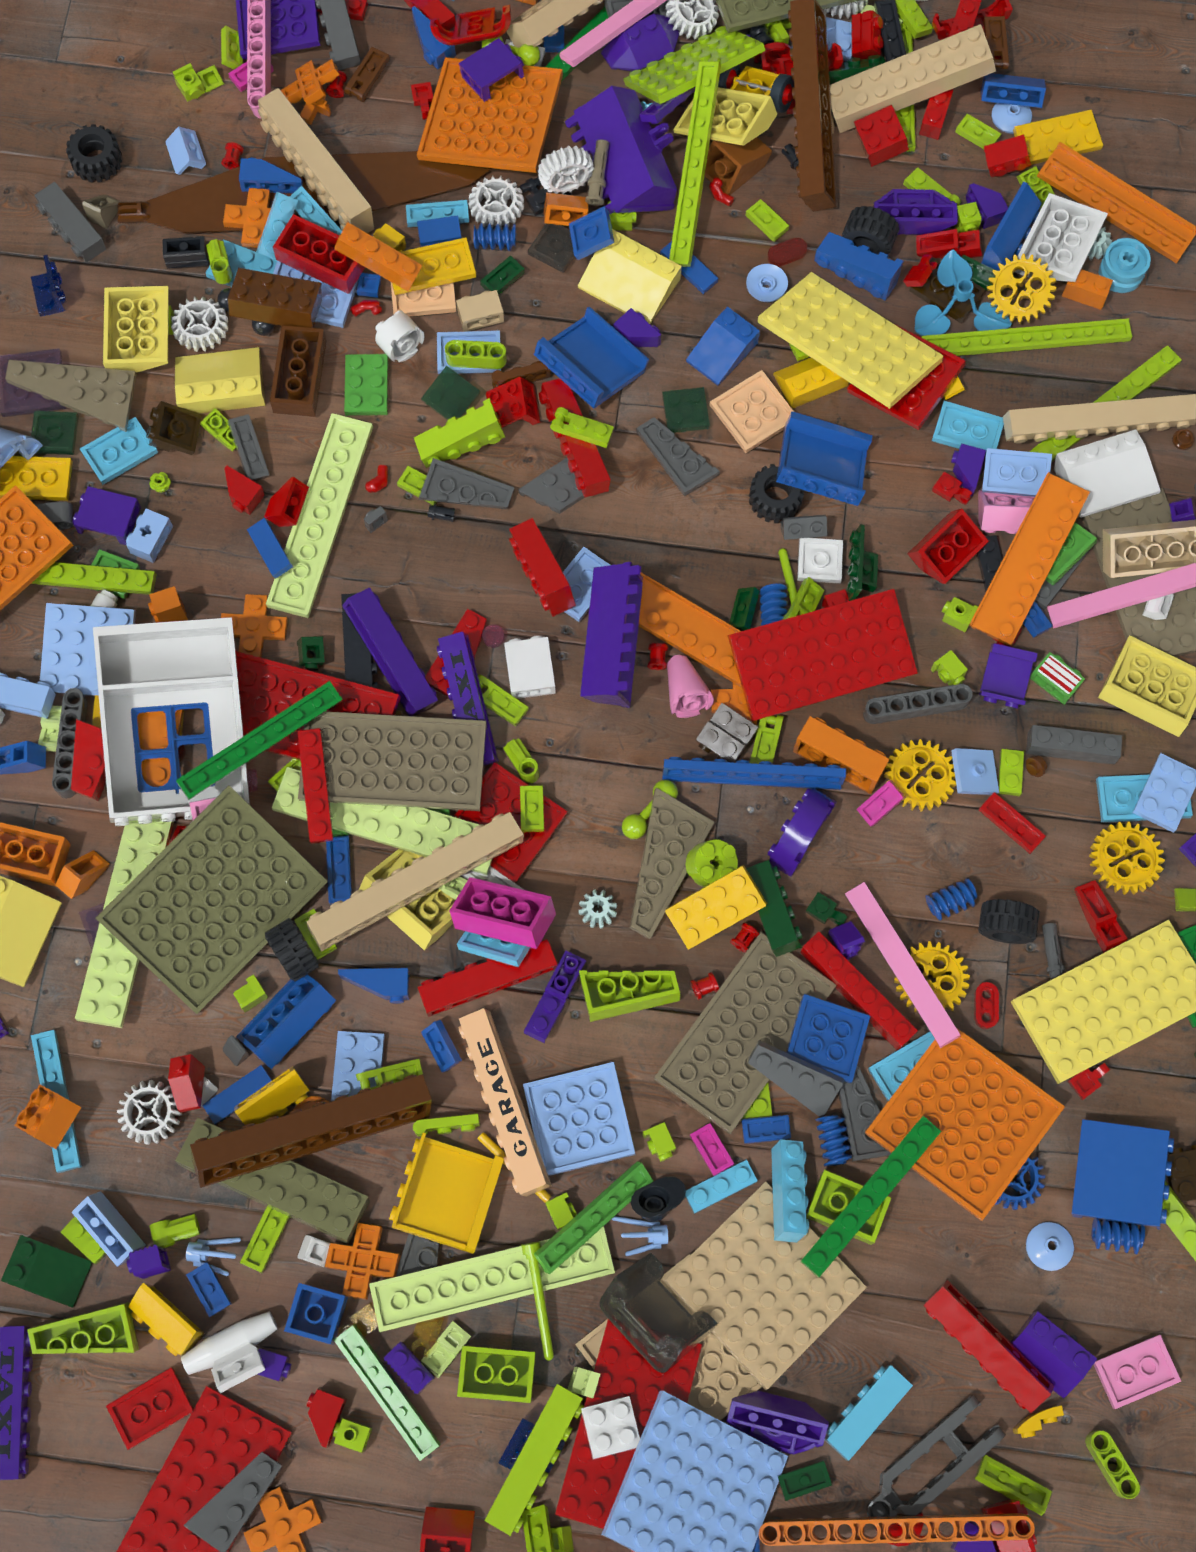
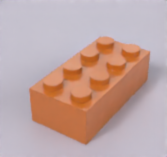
M811 716L797 737L793 750L794 753L820 767L838 765L840 768H846L845 781L869 794H872L890 760L886 758L883 752L872 750L866 747L863 741L859 739L853 740L846 736V733L841 729H833L827 726L824 720Z
M0 822V874L56 886L55 884L65 865L71 844L62 836Z

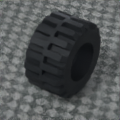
M91 124V127L85 125L83 129L80 130L78 128L75 130V134L70 135V140L66 143V153L77 176H80L84 181L88 179L89 182L93 183L94 180H97V183H99L103 179L107 181L110 179L109 176L117 174L116 170H120V163H122L123 158L117 139L111 130H105V127L102 125L96 127V124ZM92 151H102L97 156L87 157V155Z
M872 206L856 207L849 215L842 237L852 240L854 246L865 245L869 247L870 251L877 255L880 252L889 255L899 232V224L895 221L894 217L882 209Z
M770 464V468L762 467L761 472L757 471L755 478L751 482L749 503L752 505V511L754 513L758 512L757 517L760 519L764 517L766 522L774 520V523H779V520L783 521L784 518L795 517V514L799 512L805 490L776 482L778 466H775V464ZM771 487H779L786 491L788 497L783 500H774L767 496L765 491Z
M1008 899L989 900L982 903L978 931L988 939L1003 943L1026 944L1034 942L1037 937L1040 911L1020 901Z
M290 918L265 932L267 942L290 979L294 982L319 967L317 958L294 921Z

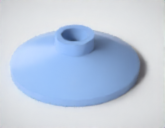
M996 103L992 109L991 117L994 125L999 130L1014 134V126L1031 123L1032 112L1029 106Z
M761 264L749 272L746 286L748 292L755 299L762 302H773L785 294L788 287V279L781 268L772 264Z
M1045 1222L1038 1224L1029 1232L1026 1239V1251L1030 1260L1037 1267L1047 1271H1055L1069 1263L1073 1256L1074 1244L1071 1235L1064 1227L1056 1223ZM1049 1241L1055 1243L1056 1247L1054 1250L1048 1248Z

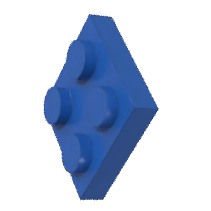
M605 206L569 223L573 252L578 260L614 243L609 210Z

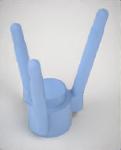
M614 1216L612 1218L613 1221L651 1227L647 1228V1232L621 1234L622 1238L647 1237L648 1243L653 1242V1244L627 1251L625 1253L626 1256L652 1249H661V1244H668L667 1225H660V1222H648Z
M241 1238L198 1239L197 1242H189L186 1250V1260L193 1262V1266L200 1267L205 1264L203 1261H207L209 1256L235 1259L236 1254L209 1251V1246L207 1245L240 1242ZM211 1265L214 1272L229 1276L228 1271Z

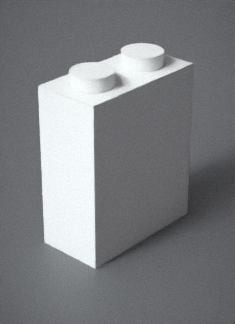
M533 636L528 640L516 638L505 642L511 695L519 699L555 694L548 637Z

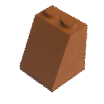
M758 137L744 146L713 140L708 150L705 177L710 182L714 178L721 179L723 182L722 191L731 195L766 166L772 150Z

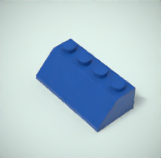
M1023 181L987 245L982 264L994 270L1000 271L999 263L1004 266L1006 265L1005 258L1012 262L1013 256L1019 255L1023 246L1022 242L1027 238L1031 230L1030 227L1039 214L1042 203L1028 183Z
M308 974L296 982L290 979L236 1037L272 1069L282 1061L291 1048L298 1044L303 1035L314 1027L319 1018L330 1010L336 1000L321 984Z

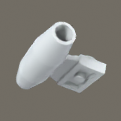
M270 1311L241 1320L206 1338L181 1356L182 1364L188 1375L213 1367L211 1371L216 1387L222 1393L265 1370L260 1352L255 1346L278 1329L277 1324Z

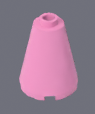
M682 655L673 656L667 663L671 713H676V716L679 718L697 716L700 714L699 710L704 707L708 710L714 702L713 695L688 657Z

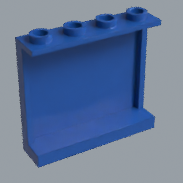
M587 307L583 318L549 341L544 337L538 340L534 352L535 357L593 409L644 374L649 359L591 307Z
M791 411L784 428L776 482L858 506L866 492L862 487L867 450L872 442L873 435Z
M1082 1119L1072 1216L1152 1226L1161 1230V1223L1166 1224L1167 1209H1163V1200H1168L1170 1187L1165 1185L1166 1176H1171L1172 1162L1167 1161L1168 1152L1173 1153L1174 1138H1170V1131Z

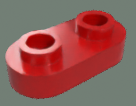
M990 982L981 983L974 993V1020L982 1029L993 1028L999 1020V991ZM982 992L989 993V999L983 998ZM983 1014L989 1016L988 1022L982 1019Z

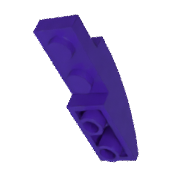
M565 951L545 988L542 998L524 1029V1034L545 1043L579 978V970H582L586 963L585 959Z

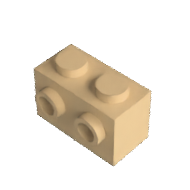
M497 290L484 291L479 295L464 296L456 300L457 311L464 332L504 322L503 309Z

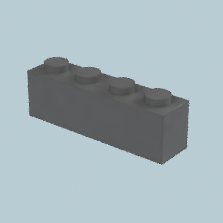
M315 0L317 8L322 9L323 14L319 15L322 27L327 28L328 33H324L326 43L332 47L329 55L334 63H336L338 70L360 65L361 59L345 0Z
M53 182L34 195L38 202L36 207L42 215L46 214L48 216L47 220L54 230L58 228L60 237L66 244L69 242L72 245L71 250L77 258L82 257L87 263L106 250L103 239L56 182Z
M1032 725L1027 733L1026 754L1115 765L1121 757L1122 735Z

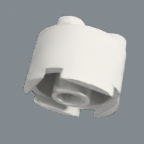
M401 310L397 311L386 321L379 322L376 326L375 341L394 362L395 360L403 362L411 358L418 351L416 347L419 342L422 344L424 341V332Z

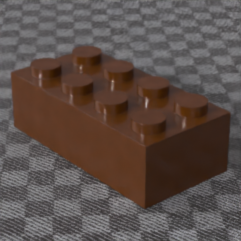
M238 268L228 296L229 316L281 326L307 328L314 327L322 302L320 282Z
M282 325L270 397L273 413L316 416L327 343L324 329Z

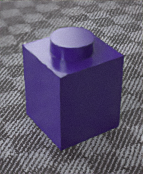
M259 1348L265 1370L258 1373V1375L280 1382L283 1381L284 1377L288 1378L292 1364L289 1363L290 1358Z

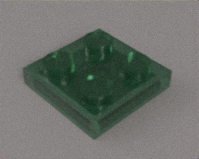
M446 365L422 396L421 401L448 421V419L454 416L461 418L478 397L480 390Z
M704 387L662 392L666 427L670 431L677 433L710 428Z
M34 411L31 437L43 445L36 453L74 455L79 418L77 412Z

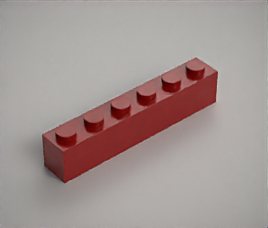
M560 378L542 383L539 400L546 407V416L549 422L556 418L555 412L559 407L567 409L570 413L583 416L571 388ZM553 431L556 439L559 438L561 442L562 454L567 456L569 470L571 473H574L577 489L582 491L584 498L608 492L611 479L596 445Z
M819 931L802 947L800 953L824 977L836 984L835 989L858 1012L870 1016L869 1023L897 1051L918 1032Z
M548 939L542 940L537 949L530 948L519 967L487 958V962L479 965L477 962L465 966L463 971L457 973L455 970L447 972L439 980L428 979L422 982V986L417 988L428 1017L554 971L558 965Z
M948 1280L927 1299L923 1306L926 1308L928 1315L935 1320L937 1319L944 1326L946 1333L951 1337H955L961 1343L963 1350L967 1354L973 1355L979 1361L981 1368L985 1372L991 1373L997 1379L999 1386L1003 1390L1009 1391L1015 1397V1401L1021 1408L1027 1409L1032 1413L1052 1394L1054 1385Z

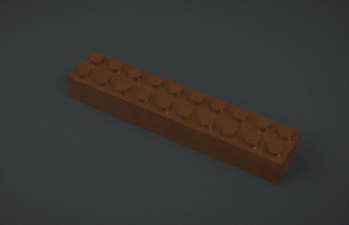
M817 0L790 1L791 10H788V18L792 28L789 30V37L793 47L790 49V56L794 68H791V75L795 85L792 88V95L796 107H793V114L797 126L794 127V134L798 141L795 153L799 160L796 172L800 179L797 192L799 198H802L805 205H808L814 212L837 207L826 13Z
M423 1074L418 1076L409 1075L402 1081L395 1083L393 1081L386 1082L379 1088L372 1090L366 1088L349 1097L348 1095H343L336 1098L335 1101L326 1104L325 1102H319L314 1104L312 1108L306 1110L296 1109L283 1117L273 1116L266 1119L263 1123H250L243 1126L242 1129L233 1132L231 1130L223 1131L218 1136L210 1139L206 1137L200 1138L193 1144H190L192 1162L200 1188L429 1118L432 1098Z

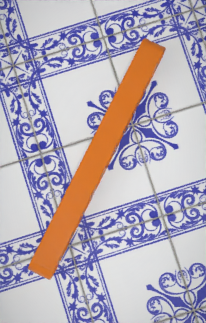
M1023 1513L775 1519L766 1521L760 1527L759 1538L762 1543L768 1546L1026 1540L1034 1534L1035 1525L1033 1519ZM995 1520L1001 1521L1005 1526L1004 1531L1000 1534H995L990 1529V1524ZM1019 1520L1029 1522L1030 1530L1027 1533L1017 1531L1016 1523ZM968 1521H974L978 1524L979 1531L976 1534L972 1535L966 1532L964 1526ZM918 1522L926 1524L928 1533L923 1536L916 1534L914 1525ZM942 1522L951 1523L954 1528L953 1533L950 1535L942 1534L939 1529V1525ZM870 1523L876 1526V1536L869 1537L865 1534L864 1526ZM842 1524L849 1525L852 1529V1536L847 1538L841 1536L839 1526ZM890 1524H900L903 1533L900 1536H893L889 1532ZM796 1525L802 1530L801 1538L795 1539L790 1535L789 1529L791 1526ZM816 1525H823L827 1529V1536L825 1538H819L815 1535L814 1527ZM767 1526H773L777 1530L776 1539H769L765 1535V1528Z

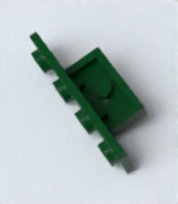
M872 55L868 59L861 60L860 58H851L843 62L844 69L829 70L830 85L886 63L884 56Z
M860 524L856 531H852L849 542L852 543L848 556L851 559L848 568L850 581L847 585L849 601L855 600L862 589L874 592L877 588L878 554L864 550L865 525Z

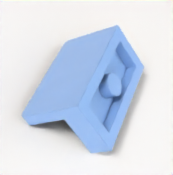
M178 126L166 140V146L175 173L181 175L188 166L202 169L206 162L196 132Z

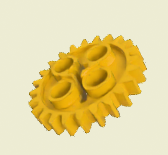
M1022 254L1019 260L1014 255L1012 262L1005 258L1006 265L1004 266L999 263L1000 271L993 270L992 273L995 278H989V282L993 285L988 286L987 290L993 293L988 295V299H995L990 304L991 307L998 306L995 310L996 314L1003 312L1002 319L1009 315L1011 323L1015 318H1018L1019 324H1021L1023 318H1026V321L1030 323V316L1037 320L1038 312L1045 314L1044 306L1051 307L1048 300H1055V296L1050 293L1056 291V287L1051 286V284L1056 282V279L1049 278L1052 276L1053 271H1046L1048 268L1047 263L1041 266V258L1034 262L1033 255L1028 260L1025 258V254ZM1017 270H1022L1025 273L1020 279L1013 277V273ZM1032 272V277L1025 284L1026 291L1022 290L1019 293L1014 305H1011V301L1018 294V286L1022 287L1027 279V276L1029 275V273ZM1036 280L1042 282V287L1037 290L1031 288V283ZM1010 288L1013 290V293L1009 297H1004L1001 295L1002 290ZM1022 299H1029L1031 301L1030 305L1026 308L1020 307L1019 302Z
M919 739L917 745L910 740L908 747L905 744H901V751L895 749L893 752L894 756L890 755L888 758L890 763L885 768L888 772H885L884 778L892 780L906 797L903 800L902 807L909 803L911 804L910 808L912 811L917 805L920 812H922L924 806H927L929 811H931L933 803L940 807L941 800L947 802V795H952L954 792L951 787L956 786V781L952 780L955 779V772H951L954 770V765L949 764L952 756H944L947 750L939 752V744L932 748L931 741L923 745L921 739ZM915 757H922L925 763H917ZM931 762H934L935 765H933L931 768L927 770L925 776H921L916 781V783L910 789H908L907 785H909L911 782L915 780L917 774H921ZM900 772H907L910 775V778H902L900 776ZM938 772L942 778L935 779L931 773ZM916 787H923L926 790V794H919L916 791Z
M1118 822L1116 829L1111 824L1107 828L1108 831L1103 829L1100 832L1101 836L1097 835L1095 837L1096 843H1093L1090 847L1095 851L1089 854L1090 858L1095 859L1090 863V866L1097 867L1093 874L1101 875L1099 883L1104 880L1107 881L1106 888L1113 885L1115 893L1120 888H1122L1123 895H1126L1129 889L1133 895L1138 892V888L1141 892H1144L1146 885L1151 887L1154 884L1153 880L1157 881L1160 877L1157 873H1161L1164 869L1159 866L1165 861V859L1159 858L1164 850H1157L1156 848L1160 841L1153 842L1152 839L1155 837V834L1146 835L1148 828L1140 831L1139 824L1131 828L1130 822H1127L1125 827H1123L1121 822ZM1127 840L1134 841L1136 848H1131L1127 844ZM1107 849H1113L1116 857L1110 856L1107 853ZM1141 849L1144 850V853L1133 856L1131 860L1126 859L1113 867L1109 866V864L1119 861L1123 856L1128 857ZM1138 859L1143 860L1147 867L1142 868L1139 866ZM1118 868L1125 870L1127 877L1119 875Z
M928 941L927 948H924L919 943V950L910 947L911 957L916 965L923 970L924 978L943 1008L947 1007L953 1011V1002L960 1005L961 1000L959 997H966L967 993L962 989L969 988V984L963 982L970 978V975L963 974L968 970V966H961L964 958L956 959L957 950L949 953V945L941 949L940 942L937 943L936 947H932L931 942ZM940 960L944 962L945 967L937 969L933 966V963ZM946 972L952 973L951 975H943ZM928 975H932L933 978H936V981L932 983L931 980H928ZM897 977L894 978V983L900 984ZM950 982L953 988L946 991L941 988L940 984ZM902 985L897 986L896 992H903L900 1000L908 999L906 1007H910L913 1004Z

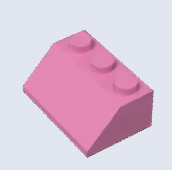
M979 490L978 522L981 530L988 533L1005 531L1010 534H1016L1035 497L986 493Z

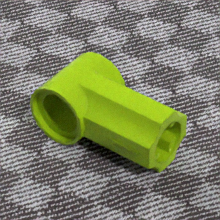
M218 239L211 240L206 245L210 268L217 283L227 284L232 280L233 273L230 268L224 241Z
M519 738L508 742L503 747V750L518 771L521 780L527 784L536 782L540 774L537 762L531 757ZM528 767L534 769L530 774H526L523 771Z
M195 1214L172 1221L163 1220L149 1225L153 1244L162 1248L172 1246L177 1241L200 1235V1226Z

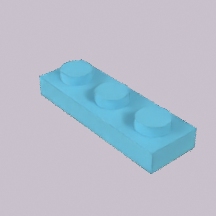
M302 186L290 196L298 200L295 211L301 218L337 235L342 233V230Z
M276 192L256 251L257 253L276 259L273 245L292 217L298 202L297 199Z
M467 200L406 205L408 227H418L417 221L457 215L459 223L469 222Z
M745 1160L686 1190L685 1197L695 1214L756 1183L757 1179L748 1161Z

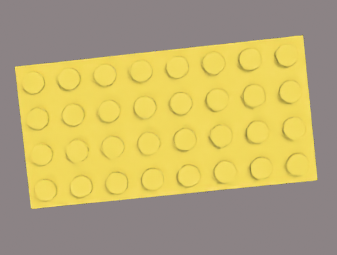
M813 272L809 273L758 316L759 324L889 409L943 360L942 354Z
M1167 920L1013 999L1011 1004L1057 1084H1060L1195 1013L1196 964L1172 924Z

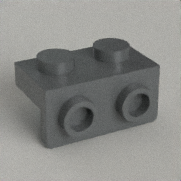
M814 515L784 518L783 521H780V529L784 540L827 536V516Z

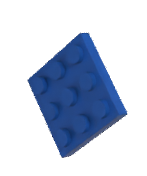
M804 994L786 1053L843 1078L844 1082L852 1083L870 1016Z

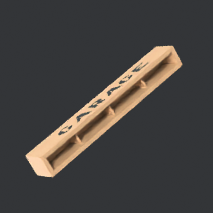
M483 1008L459 1018L461 1024L458 1027L462 1038L467 1041L468 1047L466 1052L469 1059L474 1061L476 1067L473 1070L476 1080L482 1084L483 1091H481V1095L485 1104H489L491 1110L489 1118L492 1125L497 1127L499 1134L496 1135L499 1146L505 1150L506 1157H504V1161L508 1170H512L514 1176L512 1184L516 1193L519 1192L522 1196H529L551 1187L549 1176L491 1012Z

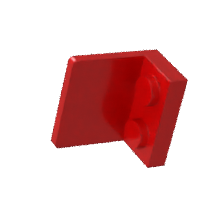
M515 378L486 392V398H490L502 427L520 419L532 425L540 423L534 384L524 378Z

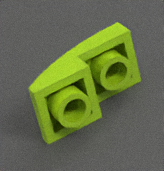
M1035 166L1018 175L1017 179L1020 185H1022L1023 181L1028 183L1042 203L1041 210L1048 194H1054L1050 184H1045L1042 179L1037 177L1039 170Z
M214 408L201 421L200 425L233 452L236 449V445L228 425V420Z

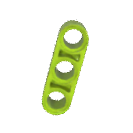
M451 340L445 345L446 362L451 367L501 369L507 362L506 348L499 342ZM453 352L459 353L457 355H451V353ZM474 353L480 354L478 356H472V354ZM495 354L501 355L500 357H493Z
M1105 1431L1089 1432L1086 1436L1085 1444L1113 1492L1120 1498H1135L1140 1492L1139 1482L1112 1437ZM1097 1435H1100L1104 1440V1445L1101 1449L1096 1448L1094 1444V1439ZM1112 1457L1117 1461V1468L1113 1472L1107 1466L1108 1460ZM1124 1480H1127L1131 1485V1490L1128 1494H1124L1121 1489V1484Z

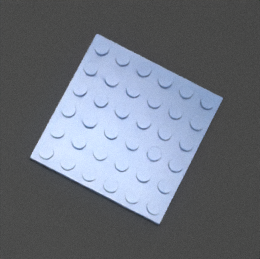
M660 1391L601 1535L635 1552H752L759 1535V1529L764 1522L778 1485V1476L782 1474L788 1456L667 1392Z

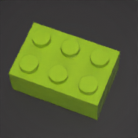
M824 1170L820 1175L808 1206L806 1218L830 1227L863 1186ZM886 1197L853 1238L870 1245L875 1243L891 1197Z
M462 1346L457 1397L531 1403L536 1353Z

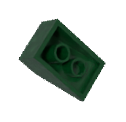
M20 1235L1 1281L74 1308L93 1262Z

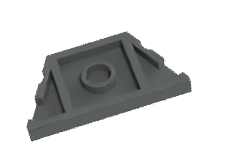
M565 458L519 489L521 496L524 497L526 495L536 500V503L548 506L552 511L559 514L584 498L582 491L577 489L574 473H571L569 470L568 458Z

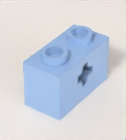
M145 509L143 515H139L133 533H130L127 537L126 546L130 554L154 563L173 528L170 519Z

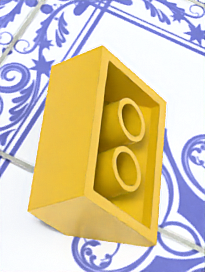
M808 358L773 373L792 409L845 388L849 384L847 380L813 358Z
M292 1066L236 1105L234 1112L244 1125L263 1123L274 1115L280 1117L288 1111L287 1106L293 1102L296 1105L308 1097L306 1093L310 1090Z
M143 1282L128 1306L133 1311L130 1315L140 1324L144 1321L150 1327L148 1332L157 1340L162 1338L168 1343L166 1345L167 1350L174 1356L186 1354L205 1334L153 1285Z

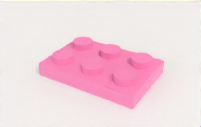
M1161 1335L1154 1336L1106 1356L1093 1364L1113 1409L1120 1408L1181 1382Z

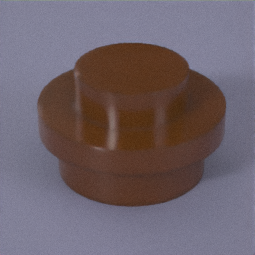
M1188 429L1176 431L1172 437L1174 446L1180 450L1191 448L1194 443L1193 433Z
M1031 756L1026 760V769L1032 776L1041 777L1047 770V764L1042 757Z

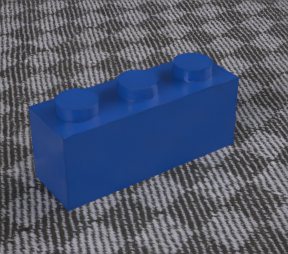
M988 74L983 76L980 92L981 101L1042 108L1046 91L1045 79Z

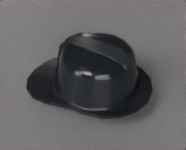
M675 1177L660 1178L634 1192L631 1197L632 1209L642 1219L654 1222L660 1221L667 1216L670 1210L682 1203L686 1194L685 1185L680 1179Z

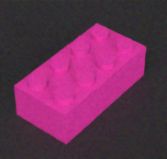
M469 877L449 910L455 929L535 949L538 948L556 916L551 896Z

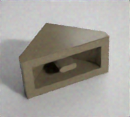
M104 194L84 200L82 205L89 221L107 229L118 212V202L120 201Z

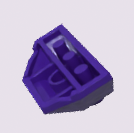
M652 14L633 24L612 39L601 51V54L611 69L617 70L618 68L626 71L642 70L647 67L648 63L664 59V55L674 52L679 37V30H673L674 25L668 24L670 18L664 15Z
M892 189L875 201L873 205L874 208L882 209L896 219L895 221L899 224L898 234L923 235L935 233L956 225L958 222L957 203L950 201L936 190Z
M761 1391L732 1398L727 1417V1423L733 1428L777 1451L793 1455L814 1447L823 1446L829 1422L807 1403Z

